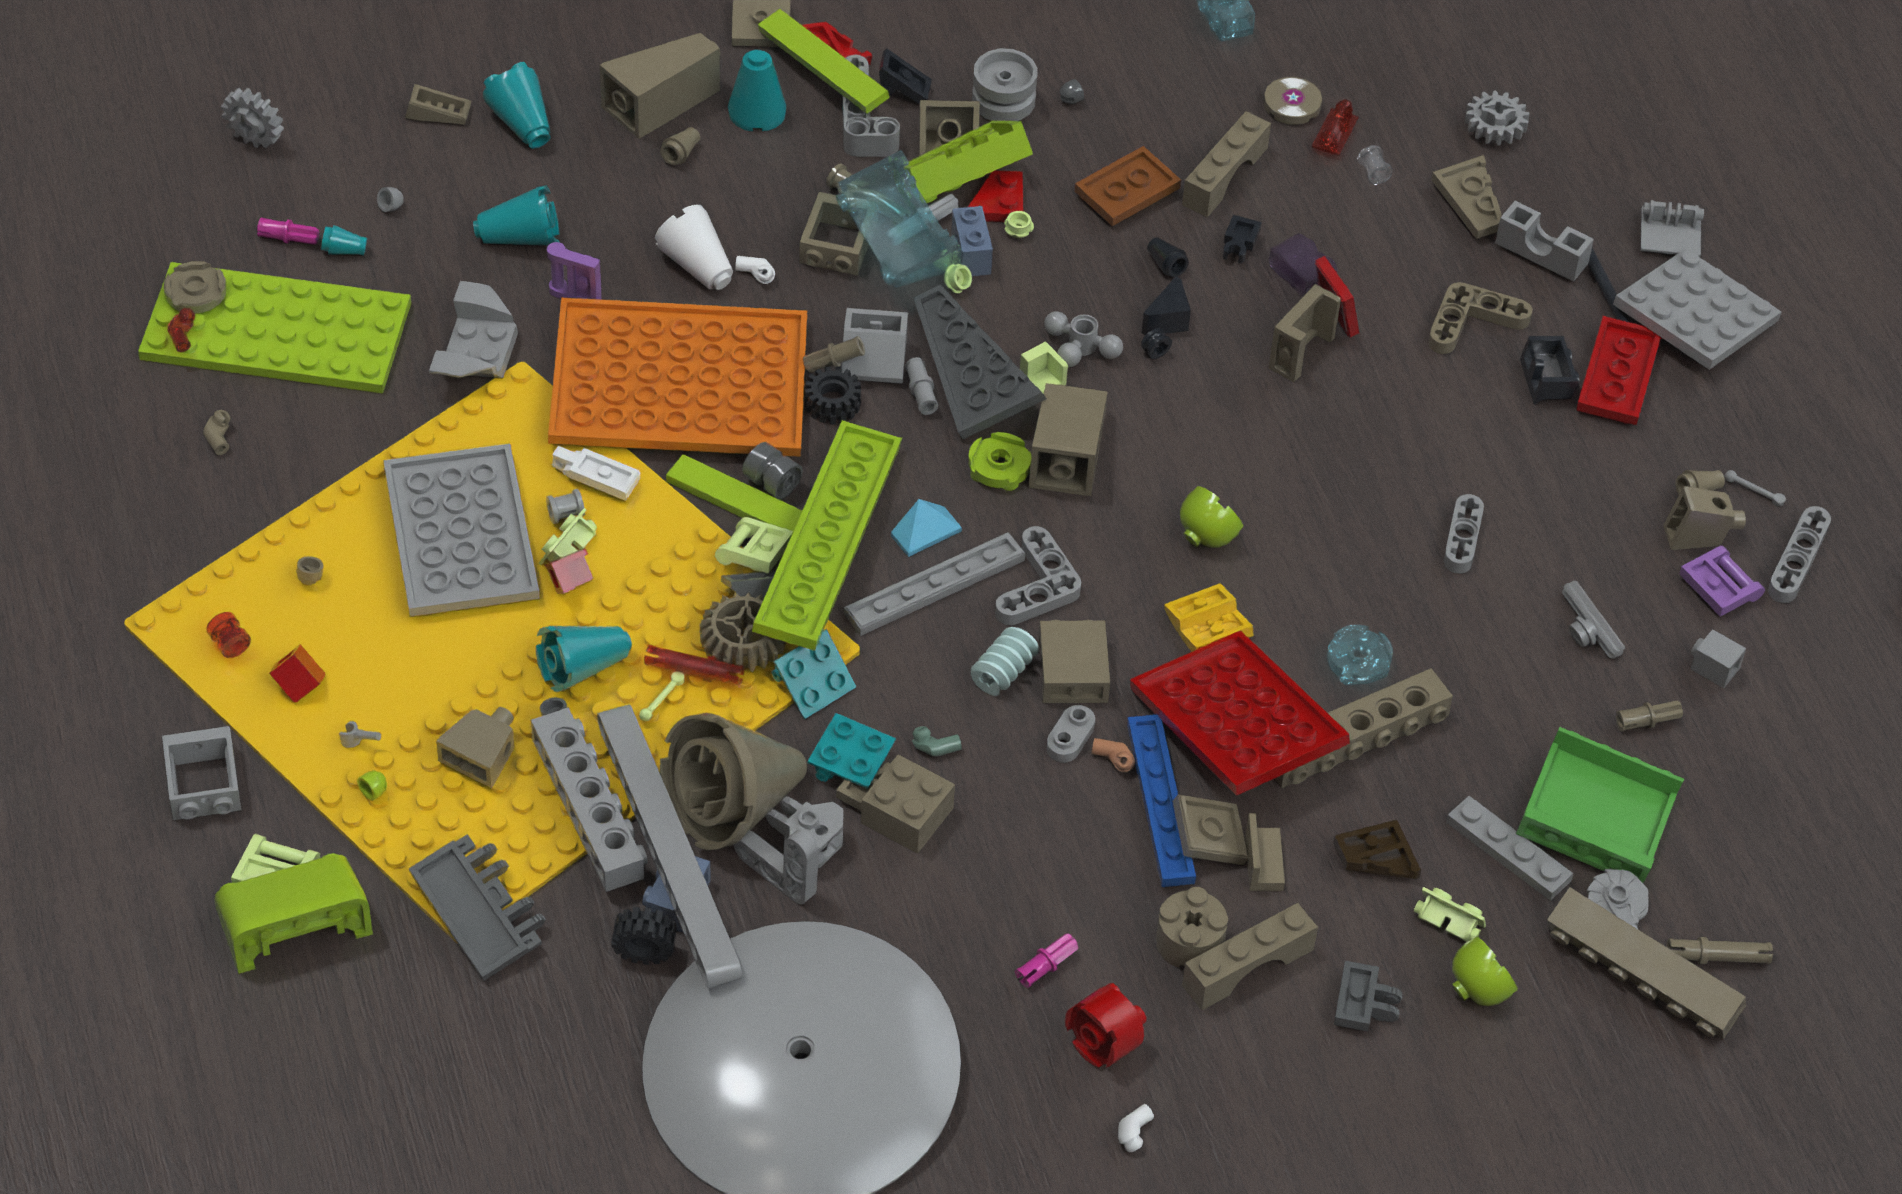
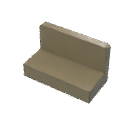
M1249 813L1245 840L1249 858L1247 864L1250 891H1284L1285 879L1280 828H1257L1256 813Z

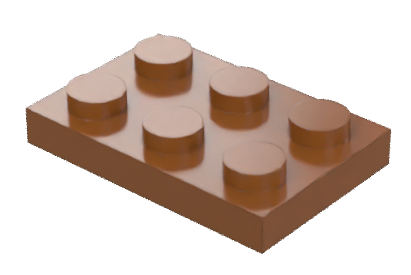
M1142 146L1075 183L1074 192L1111 226H1114L1180 189L1182 180L1147 148Z

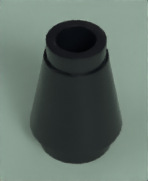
M1159 237L1153 238L1149 242L1147 250L1165 275L1177 277L1185 272L1189 260L1184 250Z

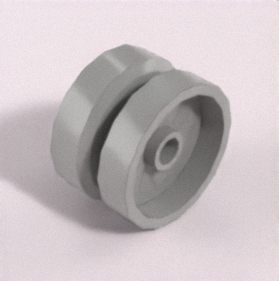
M1003 48L988 51L978 58L974 64L972 101H980V115L991 121H1019L1030 115L1035 107L1037 66L1033 59L1023 52Z

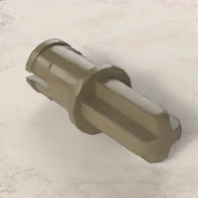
M859 336L836 345L830 343L828 348L803 357L805 369L809 373H813L818 369H824L832 365L839 367L841 362L865 355V347Z
M1679 701L1653 706L1646 702L1638 708L1617 711L1616 722L1621 732L1646 726L1654 728L1658 722L1681 718L1683 716L1682 705Z

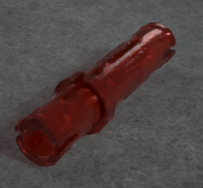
M649 644L646 652L659 657L655 658L645 655V665L703 677V681L707 682L717 680L738 687L742 684V678L730 675V673L744 676L745 667L743 665L739 666L717 661V657L714 656L703 658L657 647Z

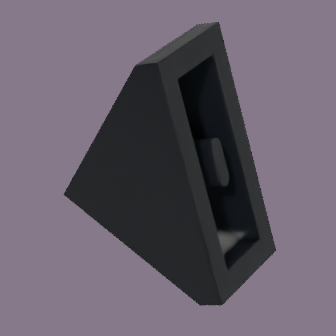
M1175 277L1145 310L1141 334L1146 335L1156 328L1162 329L1165 334L1189 330L1191 309L1180 278Z

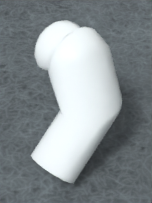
M737 256L736 271L751 272L763 284L773 281L775 271L766 259Z
M1143 1104L1124 1117L1119 1123L1118 1140L1120 1144H1124L1125 1150L1128 1152H1134L1142 1147L1143 1140L1139 1136L1140 1128L1154 1119L1152 1110L1146 1104Z

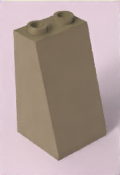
M697 33L600 64L601 107L640 139L720 91V48L714 41H710L702 33Z
M1046 383L1044 395L1047 399L1041 403L1032 444L1029 488L1091 496L1108 392Z

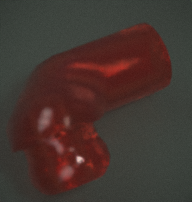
M189 308L181 309L167 327L168 334L178 352H185L191 346L187 334L194 325L193 321L196 315Z

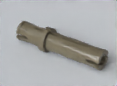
M1698 937L1697 940L1668 938L1666 944L1667 948L1680 949L1672 951L1686 960H1697L1698 964H1707L1708 961L1771 964L1773 954L1758 953L1773 951L1771 942L1708 941L1707 937Z

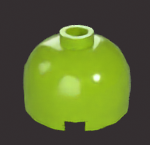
M1197 486L1191 491L1182 503L1180 521L1186 530L1183 535L1196 547L1201 543L1208 548H1219L1230 543L1239 534L1243 524L1229 506L1225 509L1218 503L1220 499L1218 496L1201 486Z
M1477 936L1466 942L1457 951L1452 963V972L1456 979L1452 986L1464 1001L1470 997L1479 1005H1498L1510 998L1518 988L1504 966L1501 967L1495 959L1497 956Z

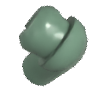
M925 726L915 728L912 733L914 737L912 742L915 748L931 756L937 757L962 750L958 734L937 739L930 736L931 732Z

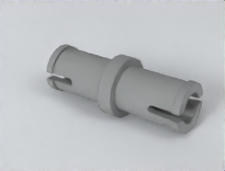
M918 357L912 358L905 364V369L910 379L909 389L911 394L916 397L919 411L924 415H929L938 409V402L933 392L934 382L927 374L925 362Z

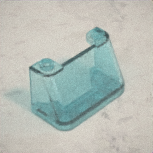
M902 150L838 182L839 194L836 195L840 208L843 212L848 210L882 267L880 273L887 285L893 284L895 288L945 274L948 266L961 264L960 245L954 235L949 237L947 230L941 228L916 187L915 177L911 176L909 171L905 169L909 162Z

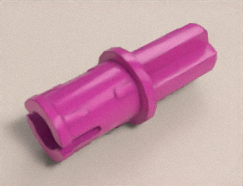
M261 217L257 226L258 237L283 240L287 244L289 241L315 245L319 239V230L316 227L293 224L292 220L289 219L285 222Z
M1066 933L1047 948L1038 949L1035 957L1015 970L1017 978L1024 977L1019 982L1024 987L1029 988L1049 971L1055 972L1059 963L1078 950L1076 939L1069 933Z

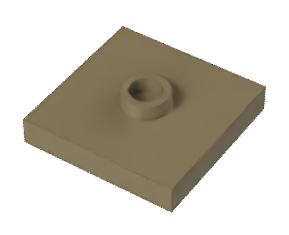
M733 0L732 46L779 47L759 31L758 24L779 9L790 16V0Z
M1177 795L1175 797L1173 806L1184 856L1238 865L1246 863L1249 858L1237 804Z

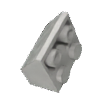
M846 308L843 342L859 336L865 347V355L842 362L841 372L844 373L848 369L851 371V376L855 374L858 380L903 383L908 313Z

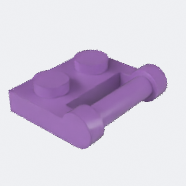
M560 242L549 244L547 256L551 260L552 280L549 282L550 294L559 299L563 297L602 300L600 260L589 255L567 250ZM563 265L567 266L568 285L564 280Z
M1719 546L1681 566L1679 573L1720 617L1748 601L1754 602L1758 600L1765 592V588L1758 581L1753 582L1729 557L1730 553L1724 546ZM1719 566H1721L1742 587V589H1740V587Z

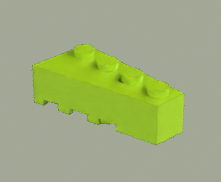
M991 121L896 167L908 201H920L921 204H926L936 200L938 194L954 191L964 183L981 178L990 172L1033 155L1021 121Z

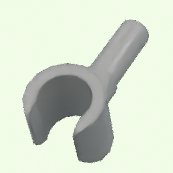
M349 721L345 725L347 733H339L341 744L347 748L357 746L362 739L377 741L381 739V733L358 729V725L354 721Z

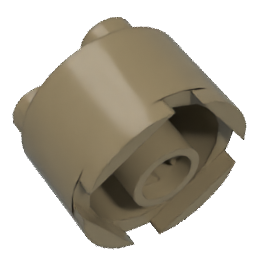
M1192 887L1189 890L1175 893L1166 899L1160 907L1156 934L1157 949L1163 959L1169 964L1180 968V965L1185 966L1187 961L1225 942L1228 916L1224 906L1201 887Z

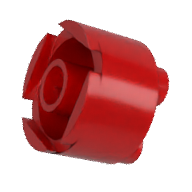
M1114 983L1100 987L1066 1012L1065 1026L1067 1032L1072 1029L1076 1037L1072 1041L1074 1047L1086 1061L1096 1067H1100L1103 1064L1106 1065V1068L1112 1066L1143 1043V1024L1147 1021L1146 1015L1141 1007L1133 1005Z

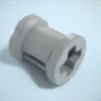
M574 489L570 494L555 498L552 495L546 496L547 510L553 524L559 523V519L569 517L571 513L579 515L584 509L582 496L578 489Z

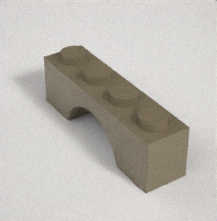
M1246 111L1185 179L1182 205L1208 217L1223 200L1228 184L1240 165L1244 162L1254 165L1268 149L1271 123Z
M1296 903L1187 961L1184 968L1182 987L1198 1007L1204 1010L1230 996L1240 980L1261 964L1271 960H1282L1287 965L1313 951L1318 926L1299 903Z

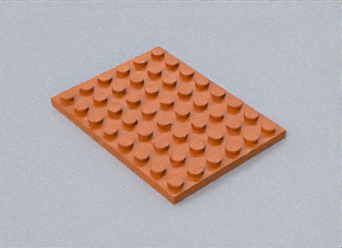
M561 297L548 444L749 454L757 445L767 442L781 451L783 456L801 457L805 373L803 357L806 351L807 311Z

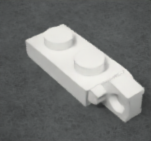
M558 446L552 454V466L562 471L567 477L625 501L640 480L641 472L585 448L582 451L576 450L572 452Z

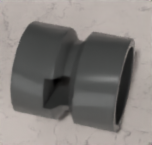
M762 442L749 453L743 464L742 472L749 480L759 486L764 485L763 489L781 500L795 490L801 480L803 469L801 465L791 458L783 456L782 452L771 444Z

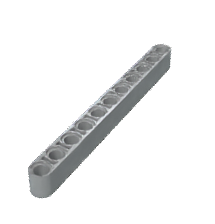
M628 704L597 713L601 735L706 987L711 988L741 979L742 971L735 949L631 705Z

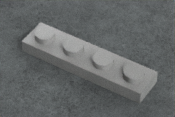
M1468 796L1448 814L1446 823L1550 901L1572 881L1573 873L1527 838L1517 835L1515 829L1472 797Z

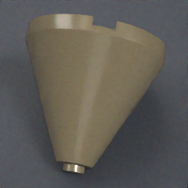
M712 713L690 715L679 720L671 728L665 739L666 743H671L668 758L660 759V775L684 832L697 840L695 846L705 850L726 848L739 842L804 779L807 771V761L798 749Z

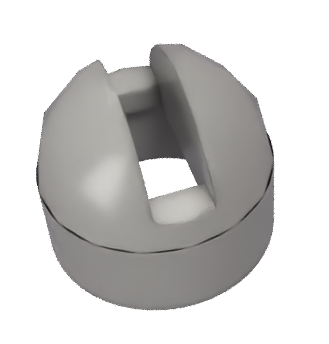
M381 188L377 194L378 206L384 212L395 211L401 208L404 202L403 194L397 188Z

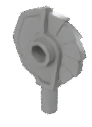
M1605 869L1604 873L1593 878V882L1587 890L1589 894L1588 899L1638 929L1639 921L1648 912L1647 887L1637 876L1625 870Z

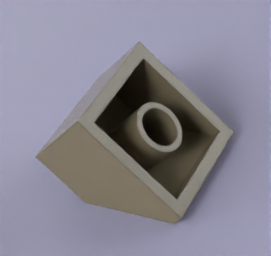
M920 100L919 156L978 128L980 101Z

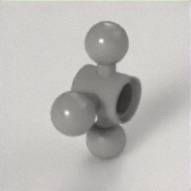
M1059 311L1051 312L1045 318L1044 326L1049 334L1059 336L1066 333L1070 335L1069 342L1061 345L1057 352L1068 364V367L1076 366L1080 362L1081 357L1092 354L1096 350V346L1099 347L1101 355L1108 359L1117 358L1123 351V343L1118 336L1113 334L1104 337L1098 336V322L1090 315H1078L1072 319L1071 324L1066 315Z

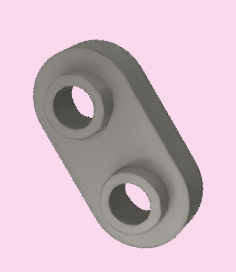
M1074 705L1064 711L1047 738L1046 750L1050 758L1057 762L1065 763L1074 760L1079 755L1094 731L1095 715L1092 710L1082 705Z

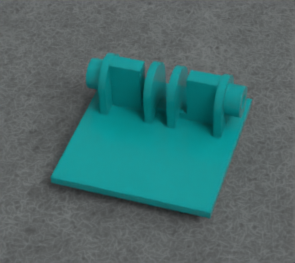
M827 629L823 631L815 651L798 646L774 661L775 669L772 671V676L777 682L784 681L803 719L808 718L856 688Z
M835 713L807 763L815 766V776L820 781L826 782L828 779H832L834 775H837L868 789L895 743L896 738Z

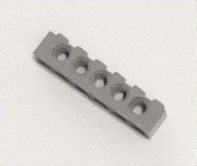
M569 707L531 719L532 741L605 891L607 892L644 879V864L648 863L646 852L641 844L636 845L633 839L635 838V833L631 821L623 819L620 799L616 793L611 794L608 788L610 787L608 775L604 768H598L596 764L597 755L592 743L586 744L584 740L585 731L579 718L574 719Z

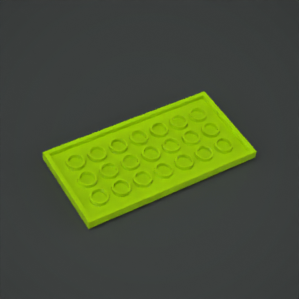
M171 262L166 276L168 273L170 276L174 272V268L182 263ZM220 269L226 279V296L219 305L202 313H185L173 308L165 297L163 282L138 350L139 360L383 393L411 306V295Z

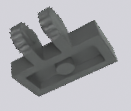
M1345 961L1334 1025L1368 1031L1371 1016L1379 1021L1395 1022V1020L1399 1019L1400 1012L1398 1007L1391 1004L1400 1003L1403 994L1401 990L1394 986L1390 987L1377 983L1379 967Z

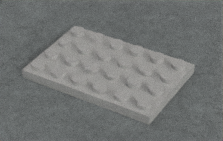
M510 444L383 460L410 616L540 599Z

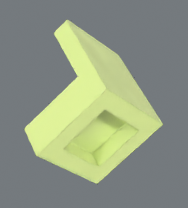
M1046 341L1021 354L1020 370L1025 373L1029 380L1043 394L1046 383L1066 385L1068 364Z

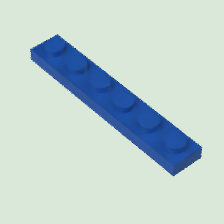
M1158 714L1128 717L1127 727L1161 886L1195 884L1196 873L1193 859L1183 854L1173 800L1178 795L1162 720Z

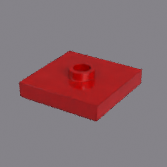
M1325 256L1315 260L1319 286L1341 299L1338 323L1350 338L1359 334L1353 295Z

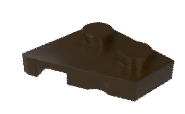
M1398 820L1334 836L1333 844L1346 870L1410 879L1420 878L1422 870Z

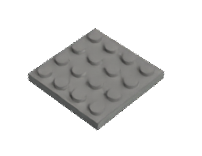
M1684 249L1617 294L1613 303L1614 306L1709 370L1778 322L1782 313L1768 301L1763 300L1744 285L1739 284L1720 269L1713 267L1688 249Z

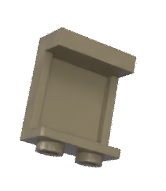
M1316 284L1274 327L1269 369L1292 382H1295L1301 376L1305 346L1314 336H1319L1328 342L1335 338L1341 302L1340 297Z
M1105 620L1040 621L1038 640L1039 646H1041L1043 703H1108L1110 673Z

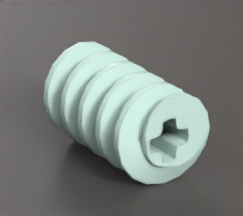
M1006 628L1001 633V636L993 642V645L986 650V653L979 658V661L971 667L972 680L987 694L992 696L999 695L1000 690H1006L1010 686V682H1013L1018 677V673L1025 669V665L1032 661V657L1040 652L1037 641L1033 636L1020 628Z

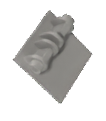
M1650 200V203L1644 202V205L1641 207V251L1677 255L1684 249H1688L1701 257V221H1703L1704 209L1699 208V205H1684L1683 210H1681V203H1677L1674 210L1672 209V202H1668L1667 209H1665L1666 203L1655 202L1654 200Z

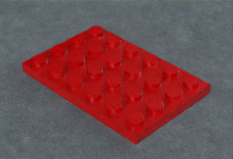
M1241 630L1130 679L1131 690L1156 715L1158 714L1161 720L1236 796L1350 744L1349 733Z

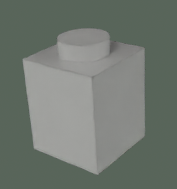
M1712 629L1705 639L1699 638L1691 650V655L1694 656L1691 670L1725 688L1741 668L1746 648Z

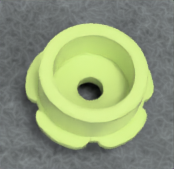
M1023 211L1010 213L1004 223L1006 233L1014 238L1027 237L1029 232H1032L1034 229L1030 215Z
M950 264L944 274V282L947 288L952 289L953 293H961L963 289H967L971 285L972 275L967 266Z

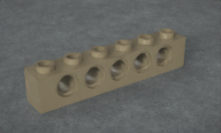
M1431 668L1330 711L1328 714L1349 733L1350 744L1274 779L1281 788L1291 784H1299L1311 775L1321 771L1327 772L1341 762L1348 759H1357L1364 752L1376 747H1384L1392 740L1403 735H1412L1420 728L1431 723H1439L1449 716L1453 695Z

